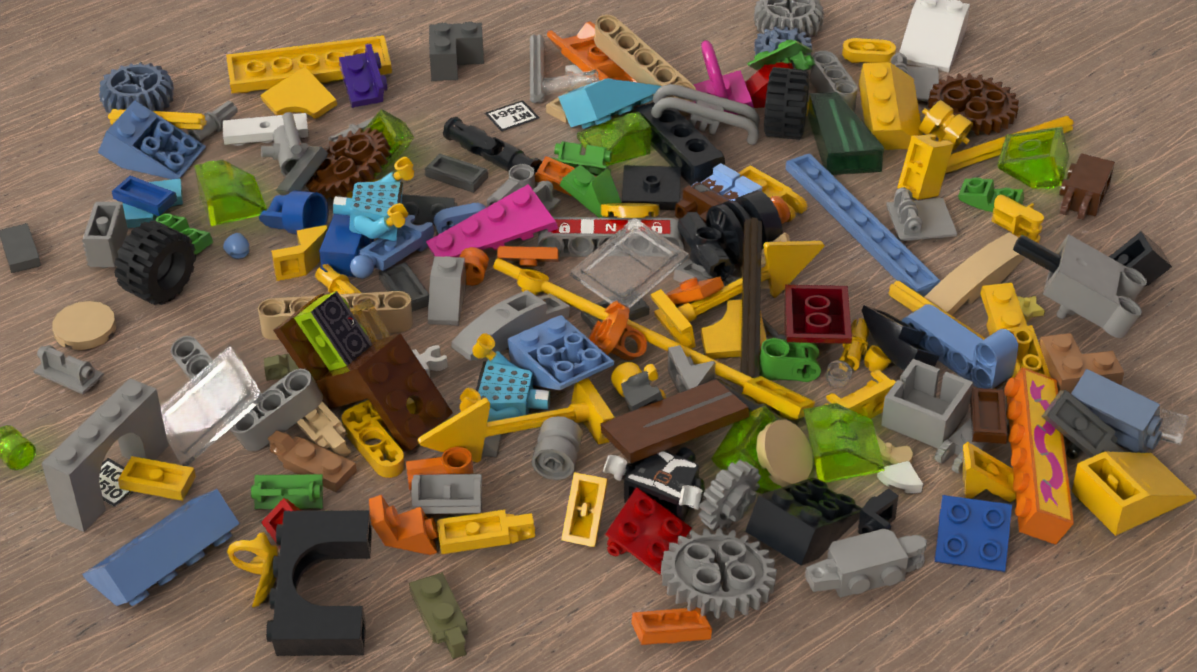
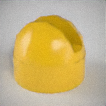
M871 345L864 357V365L871 372L875 370L883 372L891 363V360L883 353L880 347Z

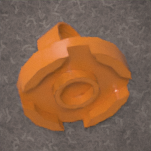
M618 301L613 302L604 311L609 314L603 322L599 320L596 322L588 339L606 355H609L611 352L624 360H634L645 353L647 348L646 338L641 332L627 325L629 308ZM626 337L633 338L636 341L638 347L636 353H630L625 348L624 342Z

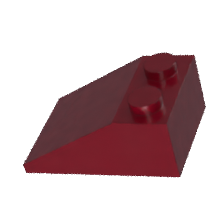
M785 284L784 334L786 341L796 343L852 344L848 286Z

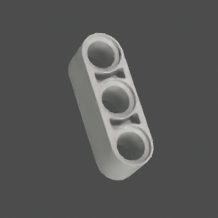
M829 51L815 52L812 55L815 64L811 66V83L834 114L838 116L852 115L856 110L857 84L833 53Z

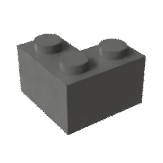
M464 22L429 25L431 81L458 80V65L484 64L482 23Z

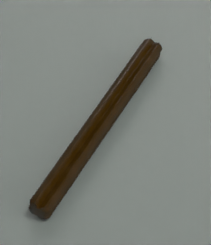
M757 218L745 220L743 240L740 372L752 378L759 377L762 222L758 221Z

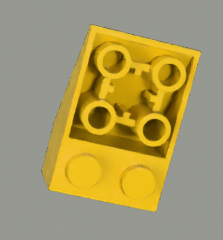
M1105 451L1079 462L1071 491L1115 536L1196 499V495L1152 453Z

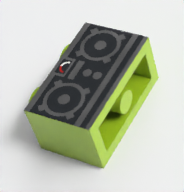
M338 291L321 296L294 317L329 371L348 366L373 345L367 337L365 328L357 322L349 310L347 301L340 296Z

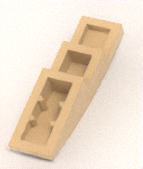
M1008 232L989 243L949 273L925 298L950 315H953L965 302L972 304L980 296L982 286L1000 284L1026 258L1013 250L1018 237Z

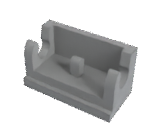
M482 474L413 475L411 510L421 507L425 514L481 513Z

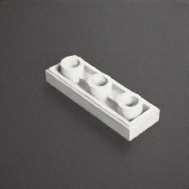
M306 113L293 114L300 138L308 137ZM283 115L223 120L224 145L233 144L241 146L245 143H270L274 141V131L277 127L284 125Z

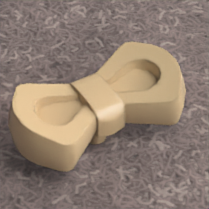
M878 436L869 438L863 447L867 460L882 459L890 462L892 465L906 461L912 463L913 452L910 446L895 447L890 442L885 444Z

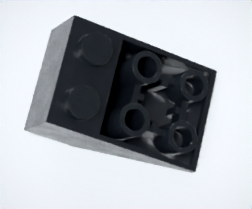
M809 478L759 495L745 532L802 566L819 559L829 549L832 542L837 541L859 520L861 507L855 504L856 502L853 498L844 494H837L828 489V485L822 480Z

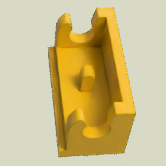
M912 135L897 188L904 187L909 189L912 197L917 200L939 196L954 143L950 141L937 142V135Z
M875 370L870 374L879 383L871 380L867 382L866 386L841 399L834 393L827 395L826 399L832 404L826 403L823 405L822 413L841 430L847 432L883 413L885 396L896 381L890 380L881 371Z

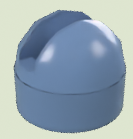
M234 233L225 240L223 249L232 258L242 259L249 253V243L241 233Z

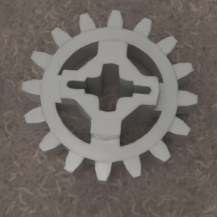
M739 460L737 464L730 463L727 471L722 469L717 474L716 479L711 481V486L705 489L703 499L705 500L699 505L702 509L698 514L702 519L701 521L712 530H717L724 527L728 529L732 521L737 522L742 519L744 512H747L748 507L756 499L757 493L755 491L760 488V485L757 483L761 478V475L758 474L759 470L742 460Z

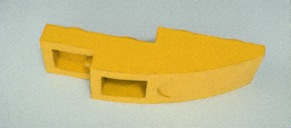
M1013 283L982 286L980 295L988 315L986 326L989 335H992L999 329H1006L1015 336L1018 342V353L1012 378L1016 376L1022 367L1051 378L1033 325L1027 326Z

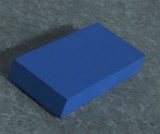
M133 176L127 177L112 190L114 200L157 216L163 214L177 201L176 192Z

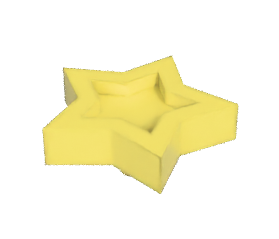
M1017 296L1026 323L1032 317L1044 316L1045 310L1036 304V296L1029 298Z

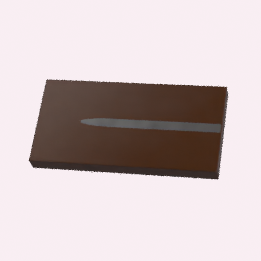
M715 379L600 423L601 433L631 463H634L749 417V409L747 405Z

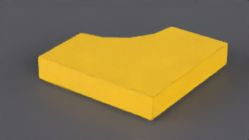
M305 66L261 94L262 101L276 116L283 115L286 112H301L317 119L337 106V101L333 95Z
M742 299L727 301V311L723 318L714 325L701 328L705 356L712 359L741 357ZM760 310V353H761L762 343H763L765 340H767V338H766L765 328H764L763 319H762L761 310Z

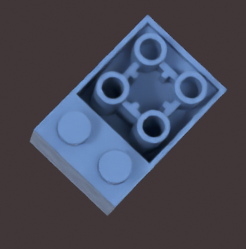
M134 100L106 131L98 153L124 169L168 179H180L206 146Z
M562 315L551 318L544 323L508 338L510 362L521 369L530 370L533 373L534 386L561 390L614 365V361Z

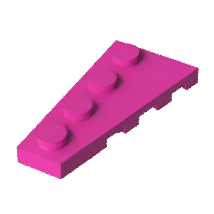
M527 184L426 241L433 256L459 258L465 248L474 247L481 250L493 248L497 250L499 246H505L504 243L520 237L523 241L534 237L533 233L544 229L550 232L558 229V226L533 189Z

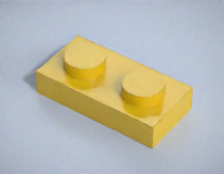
M131 456L118 478L120 489L183 501L196 478L193 467Z

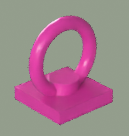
M704 40L701 43V50L710 80L694 84L696 90L753 107L741 70L722 75L711 42ZM723 110L724 112H728V113H731V114L738 115V113H734V112H731V111Z

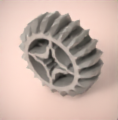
M760 0L756 2L754 21L757 31L764 34L765 29L772 31L774 27H778L780 30H783L787 26L788 30L797 28L798 33L805 32L806 37L811 38L818 34L823 25L824 11L819 0Z

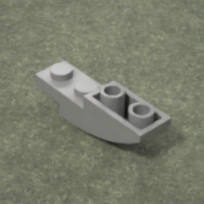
M528 290L498 303L477 317L451 342V347L470 361L478 360L479 358L473 355L472 349L481 334L487 333L493 337L495 347L492 350L494 352L504 351L509 348L508 338L559 315H562L564 318L569 317L570 306L552 294L537 297Z

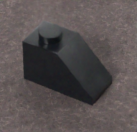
M1142 231L1109 256L1124 266L1139 271L1147 280L1145 286H1149L1172 268L1162 249Z

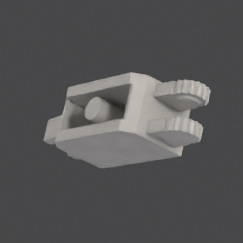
M881 529L834 541L828 549L827 559L806 567L805 578L813 592L835 589L840 598L852 594H861L867 590L886 585H895L898 582L905 581L907 572L924 566L925 557L922 553L926 551L927 539L917 534L897 538L894 532Z

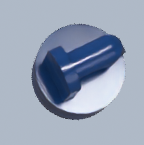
M295 190L287 195H276L268 210L261 212L259 220L268 227L285 229L290 234L297 235V230L326 225L328 220V204L321 193Z

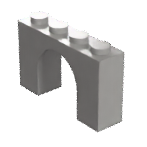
M129 378L42 462L58 521L85 532L106 510L99 476L103 460L116 440L119 442L121 455L128 459L131 456L155 460L168 447L156 388Z

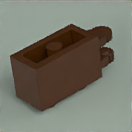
M1081 153L1077 163H1071L1067 179H1064L1059 195L1064 196L1059 213L1067 215L1069 210L1075 211L1078 214L1077 219L1085 220L1087 215L1096 217L1110 186L1115 162Z

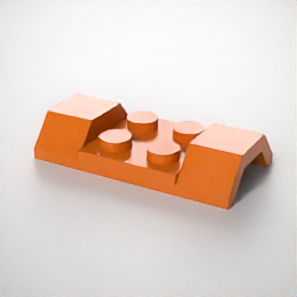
M591 21L585 23L577 36L565 39L559 37L552 30L547 31V37L561 53L590 78L594 77L598 81L608 78L636 82L595 45V24Z

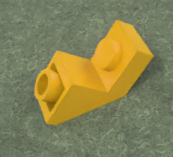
M326 225L297 230L299 246L271 251L276 281L306 276L320 262L319 250L327 232Z

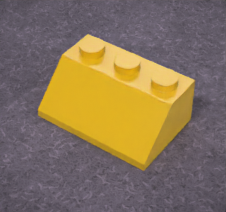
M891 62L863 63L859 79V90L868 150L908 149L912 135H923V132L919 130L921 119L914 78Z

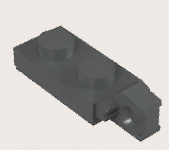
M1066 390L1059 391L1041 416L1090 458L1105 451L1125 452L1115 444L1118 439L1114 435L1116 431Z

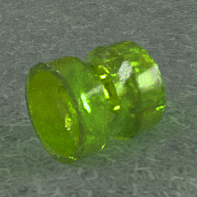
M6 425L0 427V458L2 462L11 470L25 468L35 457V445L23 437L14 426Z

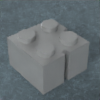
M912 359L901 374L900 380L896 381L885 396L881 426L939 448L946 439L951 437L968 412L973 382L945 372L940 399L936 398L940 369Z

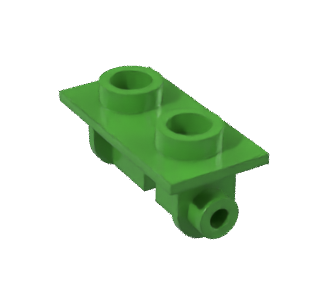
M562 141L561 144L556 143L554 153L558 155V159H552L574 168L582 165L591 174L597 176L606 169L611 172V169L606 166V162H611L612 151L607 150V147L587 145L585 155H581L582 144Z
M323 474L254 475V485L251 487L254 509H274L283 498L291 501L299 509L323 508Z

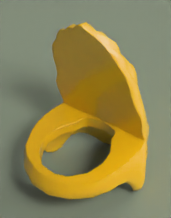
M263 532L259 533L253 540L235 541L229 545L227 550L228 557L236 567L261 575L252 604L253 608L263 603L270 594L271 588L274 587L276 577L273 576L274 556H278V547L271 545L266 534ZM245 550L255 553L257 556L250 563L239 560L234 552Z

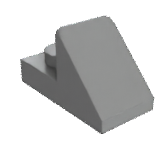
M681 345L669 347L668 373L678 393L710 382L715 378V361L694 365L691 357H686Z

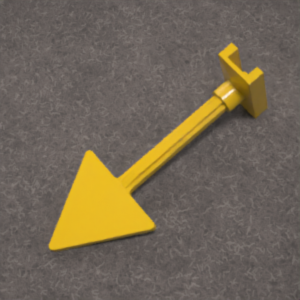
M822 241L764 243L766 265L761 268V283L768 279L770 294L776 298L785 289V284L789 285L825 245ZM743 277L705 299L697 300L691 304L686 303L678 308L660 289L650 294L651 299L659 307V309L654 311V314L676 342L692 349L696 347L690 322L695 320L697 315L742 293Z
M587 377L575 383L572 401L568 408L488 422L490 402L488 398H483L419 437L418 442L420 446L443 453L452 447H464L471 452L472 461L478 463L482 458L486 437L541 427L545 420L556 416L566 417L576 423L584 422L598 445L609 443L610 441L601 433L600 423L615 417Z

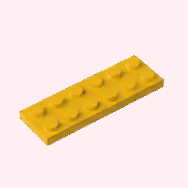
M385 36L227 54L226 59L231 93L269 90L304 66L320 83L343 80L339 57L365 53L366 44H371L373 52H378L381 61L380 75L391 74L392 66Z

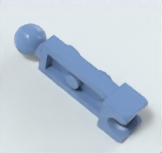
M408 215L405 218V224L398 228L397 241L379 238L360 250V255L355 256L351 261L350 269L352 274L357 278L364 279L373 273L374 268L384 271L415 250L423 251L428 247L426 241L434 236L433 224L427 222L423 225H414L412 223L415 221V216Z

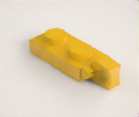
M504 509L438 519L437 521L441 554L508 545L535 537L532 513L514 516V514H506Z

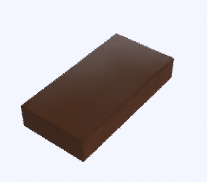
M972 388L970 398L972 442L1006 444L1007 422L1004 390Z

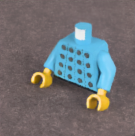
M402 157L396 161L394 167L397 172L392 171L381 180L375 182H357L354 184L352 198L335 196L333 214L350 216L349 230L353 233L365 235L370 239L381 238L397 241L398 228L405 224V218L408 216V212L402 204L403 182H401V179L408 181L414 176L413 163L408 157Z
M487 333L481 334L477 339V343L473 346L472 352L475 357L479 359L486 357L488 361H483L476 390L466 388L460 395L462 402L459 407L461 412L483 398H488L490 402L488 422L529 415L530 408L548 410L550 390L533 389V373L530 370L521 369L512 364L499 351L494 352L492 350L495 347L493 337Z

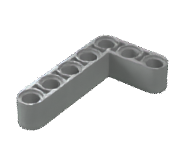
M183 336L177 339L171 347V355L182 371L248 451H257L270 443L268 438L276 430L285 432L300 419L316 409L323 400V393L311 373L306 369H296L248 403L194 337Z

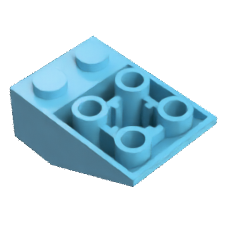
M606 78L579 87L558 98L570 127L581 125L582 129H585L595 124L604 123L612 119L611 117L616 114L620 115L633 109V106L652 101L653 94L661 86Z

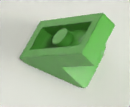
M579 165L562 178L560 186L597 217H603L601 215V204L622 203L608 169L595 177L582 165Z

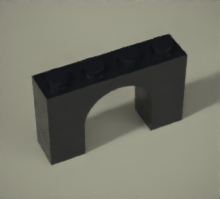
M369 510L284 511L283 525H277L276 543L277 546H280V556H274L273 576L277 577V587L270 590V608L274 609L273 620L267 621L266 627L267 642L273 643L276 656L364 655L366 620L363 606L315 605L304 600L297 593V587L303 574L319 562L330 559H371L373 527Z

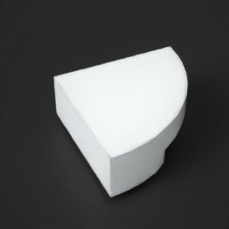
M909 461L878 468L877 477L884 485L905 489V493L922 492L923 483Z

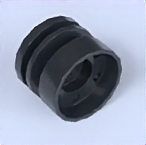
M759 190L736 198L735 201L729 200L710 207L707 212V226L715 228L721 233L720 244L734 264L743 261L744 222L746 219L757 218L758 221L762 222V250L764 249V243L773 242L783 234L781 219L771 199Z

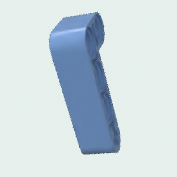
M931 304L924 305L902 319L903 322L924 333L920 342L922 347L940 356L938 361L962 378L972 381L975 387L994 389L1013 376L1018 353V342L1009 330L999 329L983 340Z

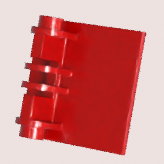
M636 487L605 533L609 537L607 551L612 556H619V554H624L628 551L661 576V563L664 551H669L670 543L678 544L679 536L686 538L692 527Z

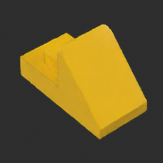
M965 443L963 445L965 498L972 499L987 489L993 495H998L1009 503L1014 501L1016 495L1013 490V468L973 444Z

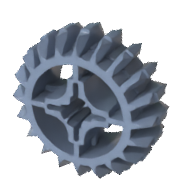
M142 62L138 65L130 63L129 66L125 67L121 65L118 70L112 69L110 74L104 75V80L100 81L99 88L100 101L105 111L111 113L112 109H127L134 100L151 111H163V108L170 107V102L173 101L174 95L173 81H171L167 70H162L161 66L154 67L152 63L143 65Z

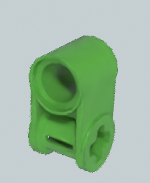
M769 338L761 346L759 374L772 381L794 380L811 382L816 380L821 373L820 364L817 361L819 347L816 343H796L778 338ZM806 348L808 349L807 357L805 355ZM804 365H806V373L803 372Z

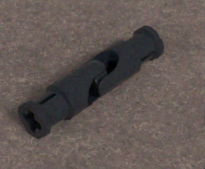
M456 116L451 117L444 125L443 137L445 139L460 143L462 148L482 156L507 172L515 165L526 164L533 167L536 174L542 163L538 158L532 159L526 156L522 150L496 137L491 138L484 130L474 125L468 126Z

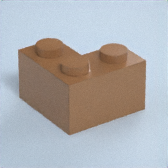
M1071 333L1040 337L1039 345L1051 378L1057 380L1058 393L1060 390H1066L1071 394L1086 369L1122 385L1124 370L1113 351L1082 354Z

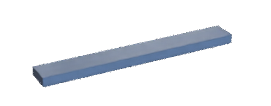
M810 153L786 161V170L897 281H901L923 297L941 282Z

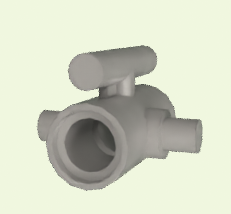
M290 112L283 114L284 125L277 127L274 131V143L272 146H261V156L272 157L273 160H278L281 173L285 177L309 147H318L308 146L307 143L301 142L294 116Z

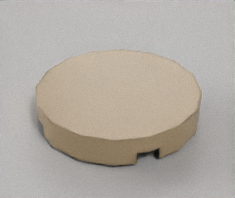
M93 301L78 302L67 306L57 313L52 322L54 338L61 346L65 347L66 344L72 346L73 350H87L98 347L107 342L109 335L116 331L114 312L109 306Z
M776 420L766 425L765 429L760 431L757 437L756 450L762 469L767 468L771 474L768 477L782 487L808 479L812 471L813 455L811 446L802 430L788 420Z

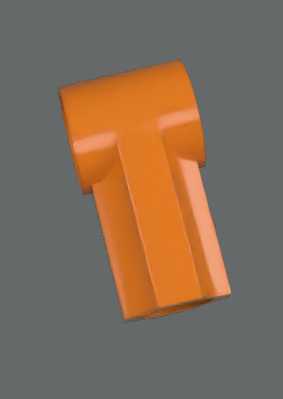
M464 447L449 448L443 453L442 457L406 461L409 490H412L413 475L474 474L471 452Z

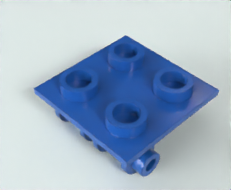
M942 495L935 562L1005 572L1012 504Z

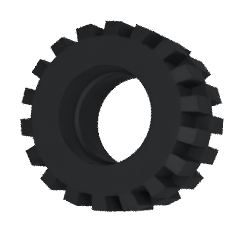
M773 67L769 75L765 103L764 132L766 137L800 140L803 136L810 82L807 70Z
M157 221L141 223L139 228L135 227L131 234L127 235L123 240L124 243L117 252L119 253L118 258L115 259V266L117 268L114 271L115 277L118 278L117 283L125 291L153 305L166 304L167 300L172 301L177 294H180L183 291V287L190 280V275L195 267L193 265L196 261V254H194L196 250L195 245L192 244L190 237Z

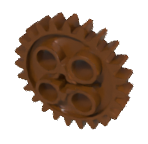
M968 73L967 77H963L961 74H957L956 79L947 76L946 81L939 79L938 84H933V89L930 90L928 108L931 109L939 100H942L954 109V115L961 114L973 123L970 131H974L975 135L979 136L980 131H984L987 135H990L991 130L1000 133L1001 128L1008 129L1009 124H1014L1019 109V100L1015 99L1016 93H1010V87L1002 88L1003 82L993 83L992 77L984 80L982 75L973 78L971 73Z
M370 127L365 131L359 128L355 134L349 131L344 138L342 135H339L336 142L329 141V147L323 148L328 152V156L305 186L310 192L321 193L326 200L330 197L334 201V197L338 195L346 197L349 191L353 193L354 184L375 180L374 174L383 171L381 166L387 164L386 158L391 156L389 142L382 132L379 133L378 129L372 131Z

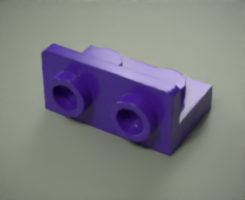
M365 45V53L339 57V65L351 107L383 102L384 91L388 90L385 75H380V57L378 52H373L372 45Z

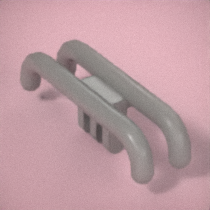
M675 84L660 87L653 96L655 105L651 110V114L655 118L660 117L665 109L673 108L691 113L689 121L694 127L696 121H700L699 131L704 132L707 124H711L709 134L715 135L719 123L722 122L745 129L748 132V144L754 145L758 141L760 118L758 112L753 107ZM669 95H674V96L682 97V98L689 99V100H692V101H696V103L689 102V101H686V100H682V99H679V98L667 97V96H669ZM723 110H727V111H731V112H734V113H738V114H741V115L746 116L747 118L742 117V116H738V115H735V114H731V113H728V112H724Z

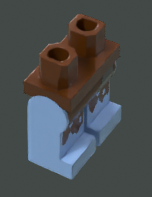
M720 163L713 168V175L702 182H696L692 186H687L683 189V199L676 204L675 216L681 219L687 212H697L706 223V215L710 207L729 200L735 201L736 198L756 190L762 192L763 187L744 176L740 177L739 173Z

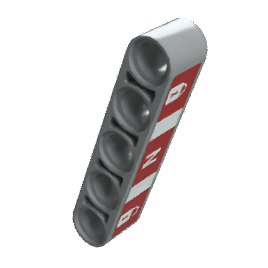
M553 217L558 229L550 232L547 229L538 231V247H557L559 257H675L684 248L683 236L677 227L679 220L674 218Z

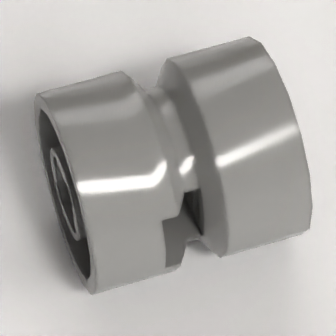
M559 416L550 417L543 422L532 456V466L538 474L552 480H562L571 476L583 438V431L576 422Z

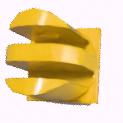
M998 195L994 202L995 208L993 209L991 221L1010 231L1018 238L1024 235L1039 243V233L1042 232L1041 223L1044 221V215L1033 209V203L1026 207L1005 195Z

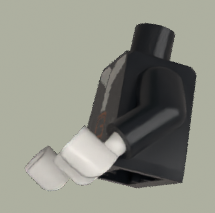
M680 448L676 454L662 451L634 463H627L624 458L617 455H608L602 472L614 474V478L618 481L624 480V503L627 502L637 487L684 522L690 507L699 510L700 503L705 500L703 499L705 483L699 477V465L695 463L696 455L688 448Z

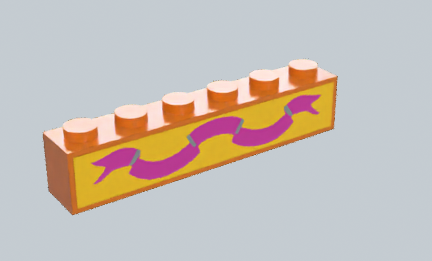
M1022 367L1014 378H1010L1007 381L1004 389L1008 408L1006 417L1009 419L1010 432L1008 440L1011 442V466H1013L1014 473L1013 490L1016 495L1015 514L1018 516L1019 532L1056 545L1074 524L1064 437L1062 433L1041 417L1058 394L1057 380Z

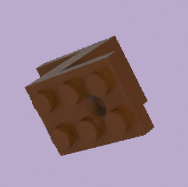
M324 293L317 295L273 330L298 368L306 369L311 373L323 393L322 402L329 409L369 399L404 452L415 448L419 444V437L443 423L453 414L401 333L371 342L373 345L348 366L329 371L294 319L295 316L314 301L324 296ZM408 398H411L416 405L414 414L410 413L407 409Z

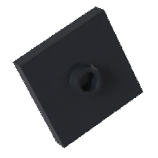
M624 165L622 203L658 204L659 210H675L676 204L680 201L681 167Z

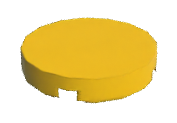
M646 203L601 204V215L609 217L610 211L617 218H646V216H649V212H651L652 217H658L659 205Z

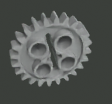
M704 528L703 535L700 536L694 531H690L689 539L679 536L678 544L670 543L669 551H664L661 563L662 586H667L668 596L676 595V604L688 602V611L694 610L696 607L701 608V616H705L708 611H713L717 619L720 618L721 612H727L730 618H734L735 611L737 610L746 616L748 615L749 606L759 610L760 603H767L769 601V594H773L777 569H774L775 560L768 559L769 550H760L759 541L749 544L748 535H744L740 539L736 538L734 530L728 535H723L721 528L716 530V534H711L707 528Z

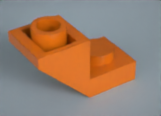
M382 494L369 499L371 525L385 546L427 555L437 553L435 538H438L439 535L436 522L433 518L428 519L421 507L398 514L394 506H388Z

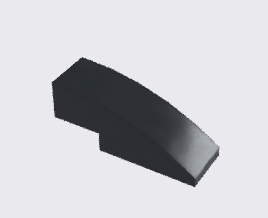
M863 305L861 311L872 337L883 353L895 365L905 370L912 359H915L933 367L936 366L940 356L920 345L924 336L923 332L885 311Z

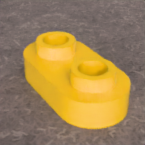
M851 38L844 41L842 56L851 63L891 62V58L896 52L894 43L881 39Z

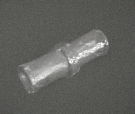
M596 69L579 73L569 71L565 75L546 77L542 81L543 90L546 95L564 91L570 92L599 81V75Z

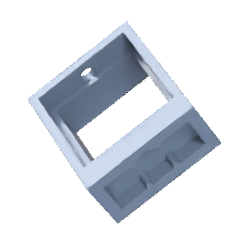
M1086 369L1071 394L1116 431L1114 434L1118 438L1116 445L1130 452L1146 453L1149 448L1154 450L1162 436V432L1159 431L1163 421L1160 418V404Z

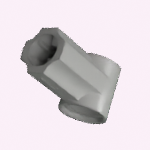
M526 164L513 166L509 170V179L487 199V207L527 184L532 189L536 188L533 167Z

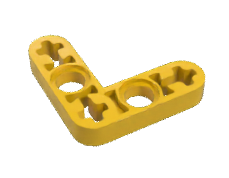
M408 398L407 409L410 413L414 414L416 405L411 398ZM366 400L344 411L341 420L347 432L346 437L375 472L385 478H393L400 475L405 468L404 453L384 429L387 426L371 402ZM372 438L381 440L376 445L365 444V441ZM384 454L386 455V458H387L388 460H383V455H384Z

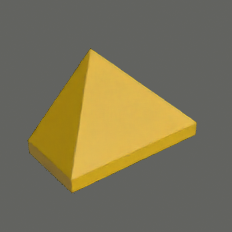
M574 472L562 541L596 547L608 478Z

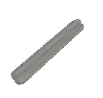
M533 34L530 37V101L535 104L536 102L542 103L545 100L544 37L541 34L538 36Z

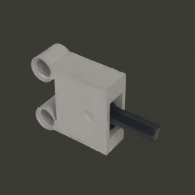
M1069 234L1055 253L1024 235H1021L1016 240L1013 247L1015 252L1049 270L1043 295L1061 304L1060 309L1056 313L1058 318L1065 319L1067 314L1075 315L1077 313L1102 327L1111 336L1124 338L1142 314L1140 306L1134 300L1147 284V280L1136 269L1124 266Z

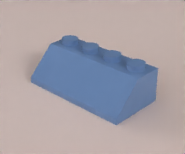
M218 489L192 498L82 575L86 581L116 606L128 602L133 606L149 595L147 589L156 582L161 586L176 577L178 573L175 569L180 565L186 563L187 566H190L206 555L203 551L204 548L212 543L216 547L231 538L233 535L230 530L240 523Z

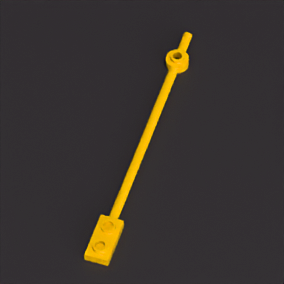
M497 258L494 262L493 268L516 279L517 285L521 287L522 292L528 290L534 295H539V292L552 294L561 301L602 321L609 315L604 312L606 308L549 282V277L539 271L521 269L500 258ZM629 319L627 321V325L641 332L648 343L667 352L669 347L681 345L686 357L690 356L695 365L715 361L716 375L743 387V394L751 397L752 400L759 404L764 403L780 411L779 414L784 418L797 420L811 414L815 401L762 376L752 378Z

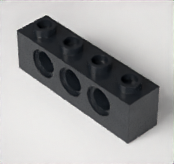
M654 102L636 108V131L672 167H681V176L690 186L696 182H702L713 175V168L718 164L722 163L725 165L723 153L717 150L708 141L707 137L702 135L677 109H665L660 117L655 118L651 114V110L655 105Z

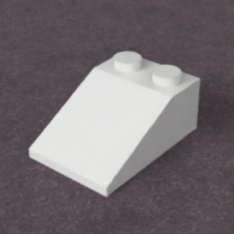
M916 0L899 52L907 57V64L938 68L939 71L949 72L966 32L970 4L962 3L958 0Z

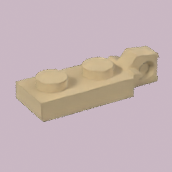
M323 402L296 423L314 444L325 449L330 447L334 453L344 458L351 453V450L346 445V441L343 439L347 435L344 426Z

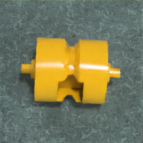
M939 100L930 110L923 109L922 113L925 114V118L919 130L926 135H937V138H939L938 142L950 141L954 143L953 152L962 142L966 145L970 142L966 137L973 123L961 114L954 115V109L942 100Z

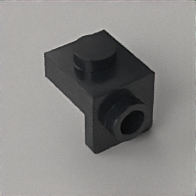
M888 488L877 497H871L865 506L860 509L858 533L865 534L881 529L891 531L890 523L896 519L899 495Z

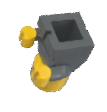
M633 362L621 363L613 370L611 382L618 393L625 398L630 412L666 398L662 389H658L657 386L653 388L649 383L658 379V372L653 364L646 365L643 372Z

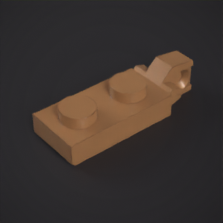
M277 430L268 438L271 448L270 452L278 456L277 459L283 462L284 468L298 475L323 474V487L333 492H337L357 471L355 462L304 438L301 439V437L295 436L292 439L289 434Z

